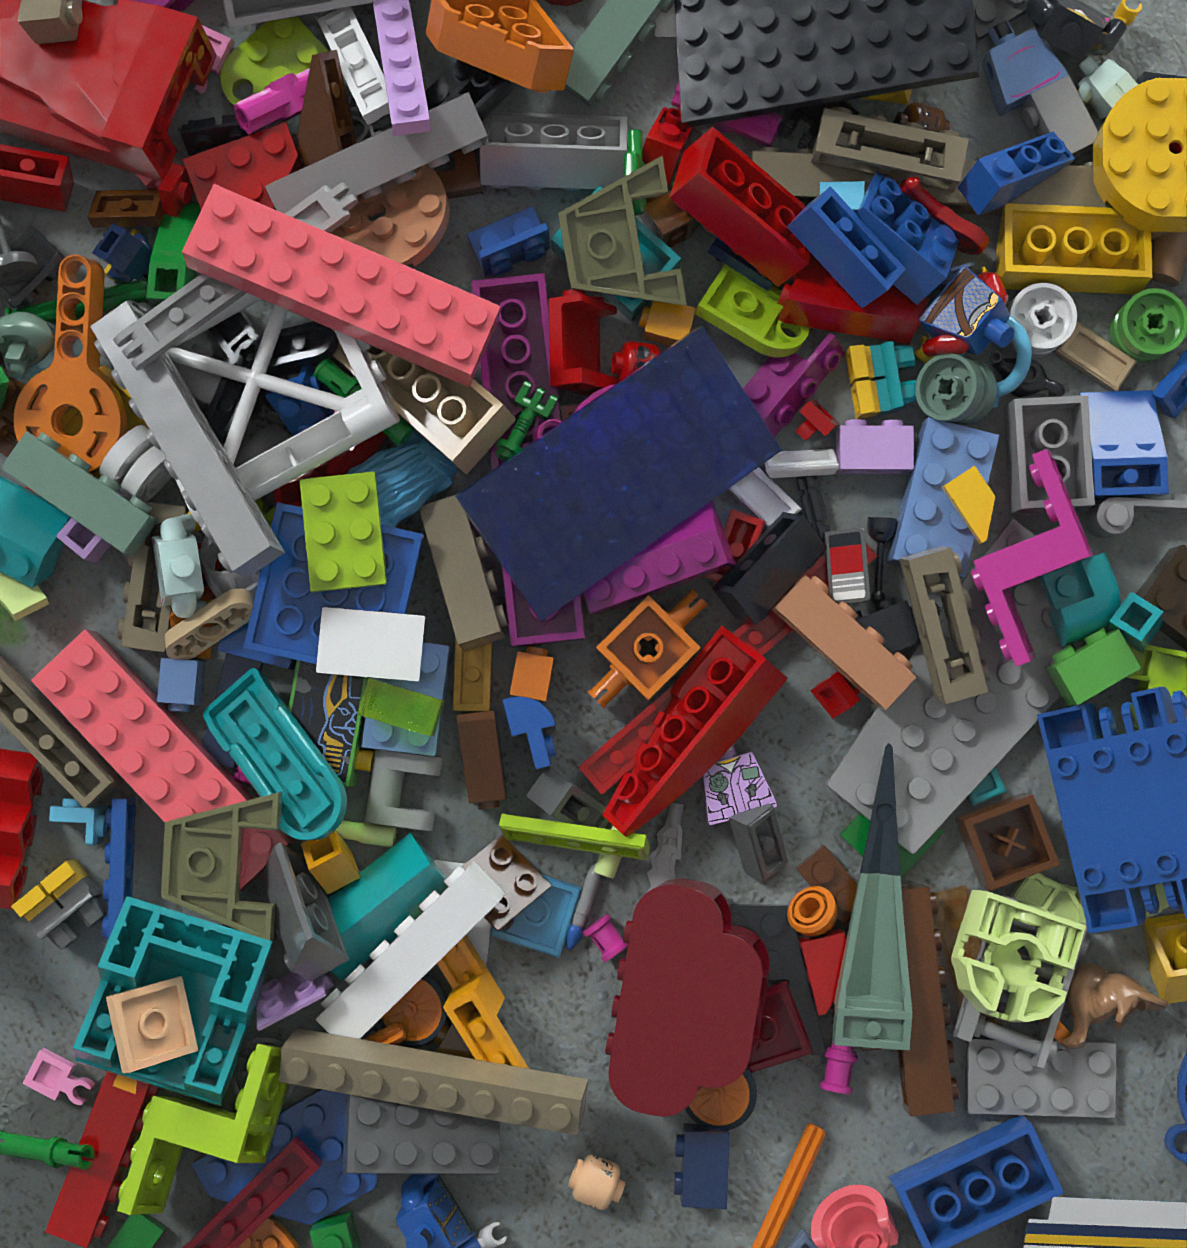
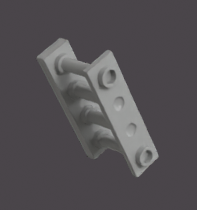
M1003 894L1000 895V896H1003V897H1005V898H1008V899H1011V900H1014V901L1017 900V899H1015V898H1012V897H1009V896H1006V895H1003ZM1013 919L1010 929L1012 931L1013 928L1036 935L1038 927ZM1082 922L1080 924L1086 925L1074 970L1079 955H1085L1090 942V935L1086 934L1087 924ZM981 942L976 957L977 961L983 963L984 953L989 943ZM1020 954L1022 960H1030L1029 956ZM1041 961V968L1037 967L1035 974L1050 980L1054 966ZM1068 970L1066 977L1063 976L1061 983L1064 984L1062 990L1067 993L1074 970ZM1002 989L999 1001L1007 1004L1010 992ZM964 995L952 1037L972 1042L973 1036L979 1037L980 1034L1033 1053L1030 1065L1044 1069L1046 1062L1050 1064L1056 1053L1057 1042L1053 1041L1065 1001L1048 1018H1044L1038 1039L986 1021L985 1016L981 1015V1012H978Z

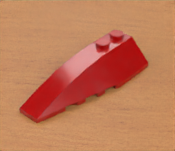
M721 626L673 685L670 691L673 697L665 712L659 711L653 722L657 727L648 743L642 742L635 754L637 756L635 767L631 773L624 774L602 815L625 837H628L686 792L729 750L788 678L766 658Z

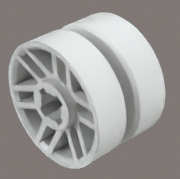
M1036 283L1026 287L1006 306L1010 315L1021 323L1027 332L1031 343L1032 358L1043 357L1053 352L1071 336L1077 323V310L1071 296L1061 287L1050 283ZM1012 339L1007 346L1012 351L1017 353L1015 343Z
M145 425L134 427L115 443L105 456L100 466L99 474L100 476L104 474L121 485L120 492L129 500L135 495L142 501L147 502L166 485L172 476L164 465L166 457L162 449H157L146 434L148 428Z

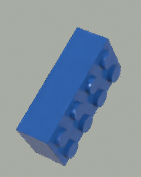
M1023 1115L1015 1116L888 1176L922 1248H949L1064 1193L1032 1123Z

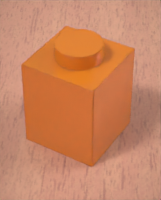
M527 646L526 653L517 651L510 695L547 702L554 665V658L547 657V649Z

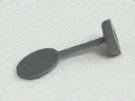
M0 218V249L2 252L0 254V286L17 285L33 278L39 271V265L31 253L11 251Z

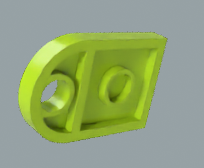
M297 16L267 21L233 50L224 61L220 75L222 90L230 104L234 106L241 100L235 97V90L239 85L244 83L253 86L252 95L265 90L267 85L287 74L294 73L296 75L309 69L312 55L327 52L328 50Z
M724 264L694 312L695 315L755 351L770 357H787L796 353L802 347L810 331V327L778 321L783 306L777 304L782 292L781 290L772 286L769 291H766L726 264ZM781 328L790 329L795 333L796 337L787 336Z

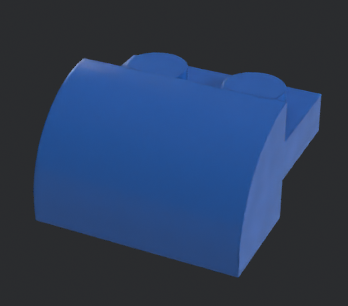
M512 697L503 699L511 735L516 736L527 733L535 768L550 766L552 764L550 757L556 756L557 753L552 734L545 735L543 728L557 725L552 713L546 706L531 698Z

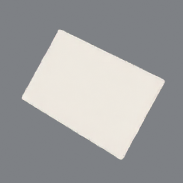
M323 607L316 672L419 681L425 616Z

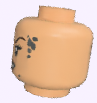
M589 1154L584 1160L578 1158L568 1187L573 1189L572 1195L576 1201L598 1210H605L611 1201L619 1202L626 1181L620 1179L621 1169L618 1164L594 1154Z

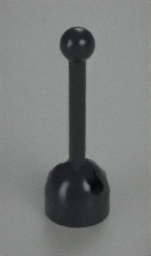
M868 517V534L872 540L877 542L875 591L871 594V601L874 604L885 601V594L882 592L884 545L896 533L897 518Z

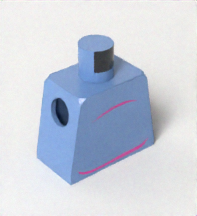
M1006 20L998 23L988 31L995 47L988 51L982 61V65L999 117L1022 106L1031 93L1068 76L1066 69L1045 41L1038 36L1036 30L1031 29L1016 37L1009 22Z

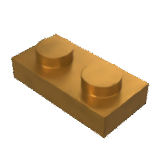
M455 637L453 711H490L493 642L464 651L458 645Z

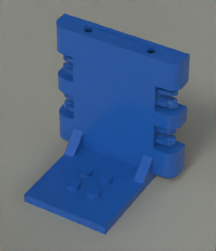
M1164 686L1131 693L1133 704L1131 702L1122 703L1121 714L1126 733L1118 735L1114 714L1109 707L1100 708L1098 714L1096 707L1092 703H1086L1037 714L1089 934L1139 926L1146 920V911L1150 915L1157 914L1159 911V900L1155 884L1163 883L1169 907L1176 911L1182 910L1183 906L1185 918H1187V698L1182 690L1173 692L1172 697Z

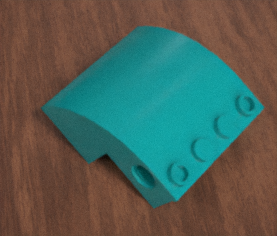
M126 896L97 966L101 980L72 1048L76 1057L75 1061L221 1106L254 1014L271 953L272 941ZM182 976L199 1051L130 1073H122L106 997Z

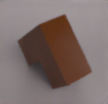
M461 148L453 151L455 169L436 172L443 183L448 199L483 194L476 150L463 154Z

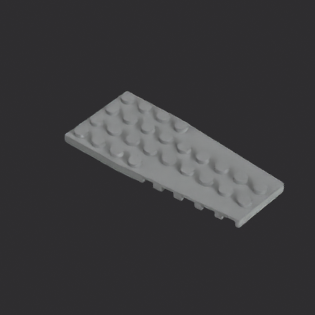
M1012 519L981 557L1032 538L1035 535L1015 519ZM970 570L962 580L961 586L968 591L972 607L968 610L971 624L976 625L980 635L981 644L977 646L980 660L983 659L989 670L990 680L986 681L988 692L949 704L937 701L933 692L921 641H919L920 643L911 657H908V660L913 665L910 671L916 678L887 710L876 708L872 716L867 719L861 729L862 731L850 749L842 757L841 763L831 778L825 783L827 788L870 821L885 746L888 743L891 744L894 760L898 845L908 853L914 854L1038 721L1037 714L1045 713L1061 696L1045 667L1054 662L1052 656L1068 646H1072L1075 650L1086 642L1083 639L1061 647L1048 615L1052 611L1039 578L1009 588L1036 658L1017 667L1013 659L1010 661L1006 660L999 640L1004 638L999 624L995 626L991 624L985 609V605L989 604L990 601L985 590L979 591ZM942 606L939 620L949 657L956 655L957 658H961L959 651L954 650ZM1110 626L1107 627V628L1105 629V631H1109V630H1110Z

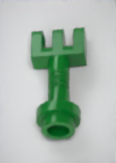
M528 381L524 382L514 400V405L523 409L514 429H512L507 440L500 438L495 445L497 448L495 455L502 461L515 465L517 460H521L525 454L520 446L536 416L547 421L559 399L558 396L552 394L545 406L540 404L546 390L540 387L532 399L528 398L527 395L530 393L533 385Z

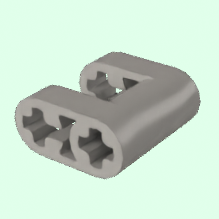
M375 749L364 821L374 824L433 831L436 812L400 807L404 773L411 772L441 776L443 757Z

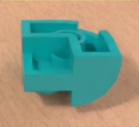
M1106 552L1038 577L1052 611L1048 615L1061 647L1083 640L1084 637L1103 627L1104 629L1109 627L1110 619L1121 605L1119 585Z

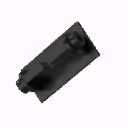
M235 114L222 116V124L216 125L215 117L188 120V124L182 125V131H180L189 157L248 136L247 132L240 128Z

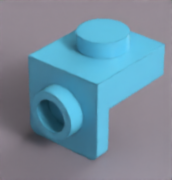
M63 798L62 804L50 806L49 821L86 823L85 845L102 843V837H106L108 827L106 825V815H104V806L83 808L75 798Z

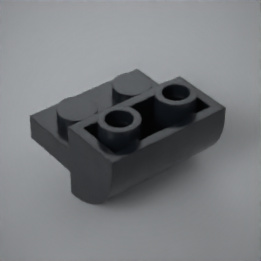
M457 59L425 91L428 110H431L469 92L481 121H483L513 91V87L509 80Z

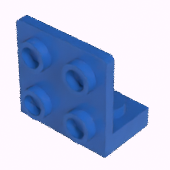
M533 206L467 234L484 276L493 274L494 277L503 275L513 269V264L522 260H526V262L536 261L545 256V251L550 249L549 229L546 223H540Z

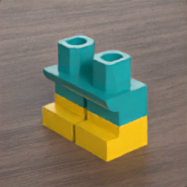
M893 341L873 346H864V344L849 346L845 352L849 383L853 385L850 389L855 419L898 412L904 405L917 401L915 391L917 380L900 382L898 370L915 366L912 346L894 347Z

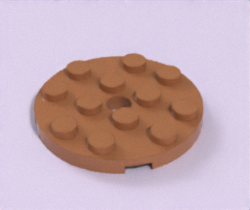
M425 164L414 169L417 176L396 185L395 180L392 179L381 184L383 191L365 200L362 199L361 194L355 196L358 199V203L348 211L351 214L350 218L332 231L331 234L408 266L412 263L415 267L435 250L444 236L450 216L449 199L438 174ZM383 210L386 212L383 217L375 221H370L368 218Z

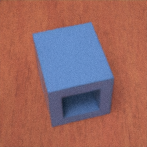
M161 658L157 702L168 703V710L183 712H190L191 705H202L205 662Z

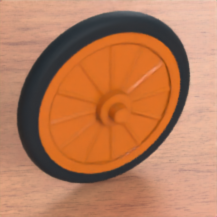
M426 973L378 1020L381 1029L396 1021L401 1022L407 1032V1038L399 1043L401 1045L419 1047L429 1044L435 1040L442 1026L447 1025L449 1016L443 1008L448 998L439 981Z
M746 1068L735 1082L720 1088L701 1087L690 1105L685 1108V1111L700 1126L729 1130L739 1127L751 1116L756 1105L757 1088L753 1075Z

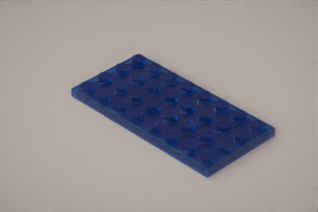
M699 326L456 495L455 498L540 621H543L781 452L782 449L704 327Z

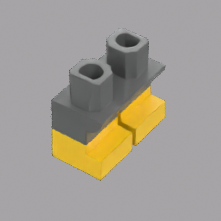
M77 858L65 861L42 880L41 884L36 885L11 906L20 917H25L36 929V934L40 940L48 937L60 950L67 948L80 937L69 923V920L75 915H78L88 928L107 915L103 905L97 898L102 892Z

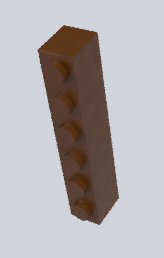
M924 884L901 886L913 1012L910 1050H897L903 1107L909 1116L955 1112L953 1100L959 1099V1091L956 1078L950 1075L949 1063H953L955 1060L952 1041L946 1039L945 1026L950 1025V1012L948 1004L942 1003L941 989L946 988V976L943 966H938L937 952L942 951V941L939 929H934L932 916L938 913L937 899L935 893L930 892L929 887Z

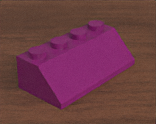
M711 495L670 510L654 519L638 522L576 546L578 579L591 614L609 612L644 599L648 595L658 594L736 565Z

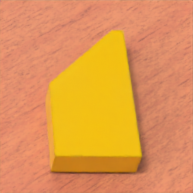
M974 465L941 488L977 542L981 544L988 537L995 495Z

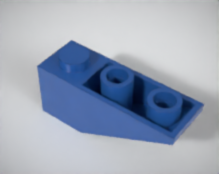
M1053 131L978 159L960 183L958 189L979 216L1008 204L1072 163L1075 158L1067 149L1065 143Z

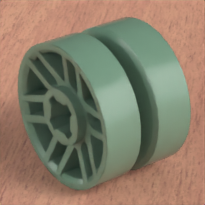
M951 353L937 355L923 366L916 381L915 391L920 408L929 417L958 425H971L982 420L992 409L996 400L997 384L992 371L984 363Z

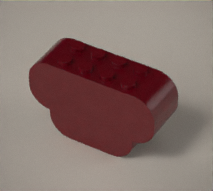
M675 878L665 881L647 892L637 903L632 921L628 920L626 922L623 943L628 944L626 958H621L617 973V980L622 981L621 994L615 995L611 1011V1017L617 1018L615 1032H610L608 1035L605 1054L611 1056L608 1072L609 1082L617 1099L633 1111L659 1117L672 1116L683 1111L690 1105L701 1087H724L735 1082L743 1074L758 1046L770 972V956L765 943L750 929L732 924L731 907L724 894L709 883L686 878Z

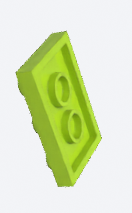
M376 472L300 479L310 591L315 593L387 585Z

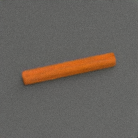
M812 1123L807 1124L752 1248H776L825 1139L826 1132L820 1126Z

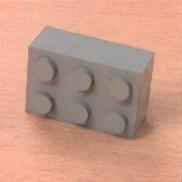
M1088 395L1013 399L1004 406L1011 514L1047 512L1043 503L1044 500L1049 499L1045 487L1040 488L1036 486L1029 469V465L1035 463L1032 454L1045 449L1049 450L1054 457L1075 511L1085 510L1094 506Z

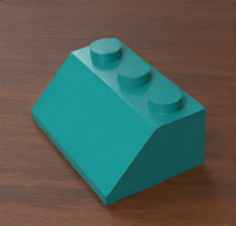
M0 476V572L33 588L53 575L64 545L56 535L71 517L40 495Z

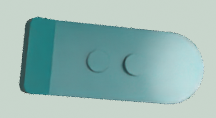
M256 668L248 670L204 710L203 718L222 749L230 754L260 797L282 791L280 829L284 833L300 840H319L325 838L339 827L347 809L345 787L275 692L267 676Z

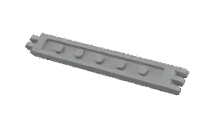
M344 182L338 184L333 189L326 185L285 214L331 233L350 218L351 214L348 211L358 203V199L354 194H350L339 201L349 191ZM200 274L118 333L113 338V341L118 347H122L133 340L122 350V353L127 359H130L142 352L131 363L137 371L141 370L240 299L246 292Z

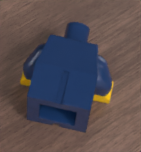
M112 223L104 234V239L100 240L92 254L108 264L104 270L105 276L112 281L130 282L133 279L140 281L142 276L148 280L152 247L146 236L135 228L129 233Z

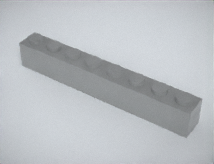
M125 301L90 326L97 338L94 344L99 353L112 363L114 370L111 373L115 381L121 388L127 389L132 398L129 400L130 407L148 425L149 429L146 431L148 438L157 449H162L167 458L164 461L166 469L173 478L179 479L185 489L182 491L184 500L194 511L197 510L203 520L200 522L202 531L209 540L215 541L221 551L218 554L220 562L228 572H235L249 578L284 554L285 551L167 352L143 369L137 371L131 363L142 352L130 359H127L122 353V350L133 340L122 347H118L113 341V338L144 315L141 310Z

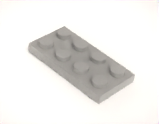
M973 1037L972 1042H966L965 1111L968 1114L1115 1118L1116 1043L1113 1041L1086 1040L1083 1048L1066 1049L1056 1039H1053V1041L1057 1042L1053 1061L1050 1064L1046 1062L1044 1069L1030 1065L1033 1053L989 1037Z

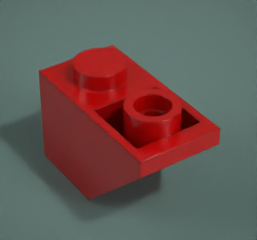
M663 107L646 137L642 150V160L646 165L662 156L667 187H669L694 127H684L680 109Z

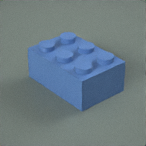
M423 643L419 681L396 679L390 681L381 678H370L362 747L439 756L452 656L451 646Z

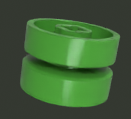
M1159 288L1143 290L1130 298L1114 313L1109 326L1112 345L1137 361V363H1149L1158 360L1175 349L1184 340L1187 334V310L1183 302L1175 294Z

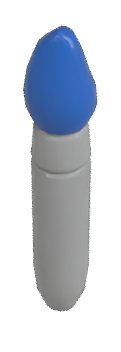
M596 863L588 871L572 917V923L567 931L566 947L568 950L573 949L582 938L583 926L589 915L600 883L601 874L594 872Z

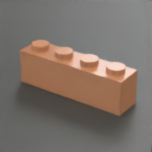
M806 575L803 576L772 611L880 710H887L916 678L910 671L913 665L899 652L892 655L883 646L886 640L870 626L865 630L856 622L855 619L858 615L850 606L843 601L837 604L827 595L831 590L824 582L816 576L812 579Z

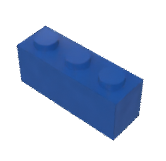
M831 186L810 202L787 226L861 308L888 291L906 270Z

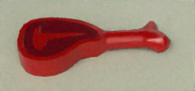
M909 177L901 182L900 189L904 194L921 203L938 223L948 226L959 240L957 250L969 255H979L986 249L990 242L987 234L975 224L958 216L952 209L942 205L921 185L919 178Z

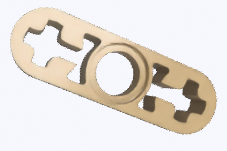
M245 589L229 590L196 611L192 617L184 619L169 629L164 636L167 656L173 660L192 659L249 622L254 603L252 593ZM206 623H218V625L213 627H201Z

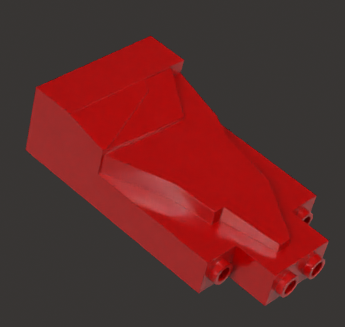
M0 0V132L162 182L177 152L167 132L186 86L190 81V83L204 87L217 56L199 18L159 5L131 0H118L117 5L103 6L82 0L81 9L83 17L82 22L79 24L77 40L35 44L18 23L21 0Z

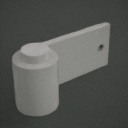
M1171 494V500L1124 497L1108 498L1090 507L1086 513L1085 524L1088 531L1095 537L1109 538L1126 531L1130 527L1134 511L1187 514V494Z

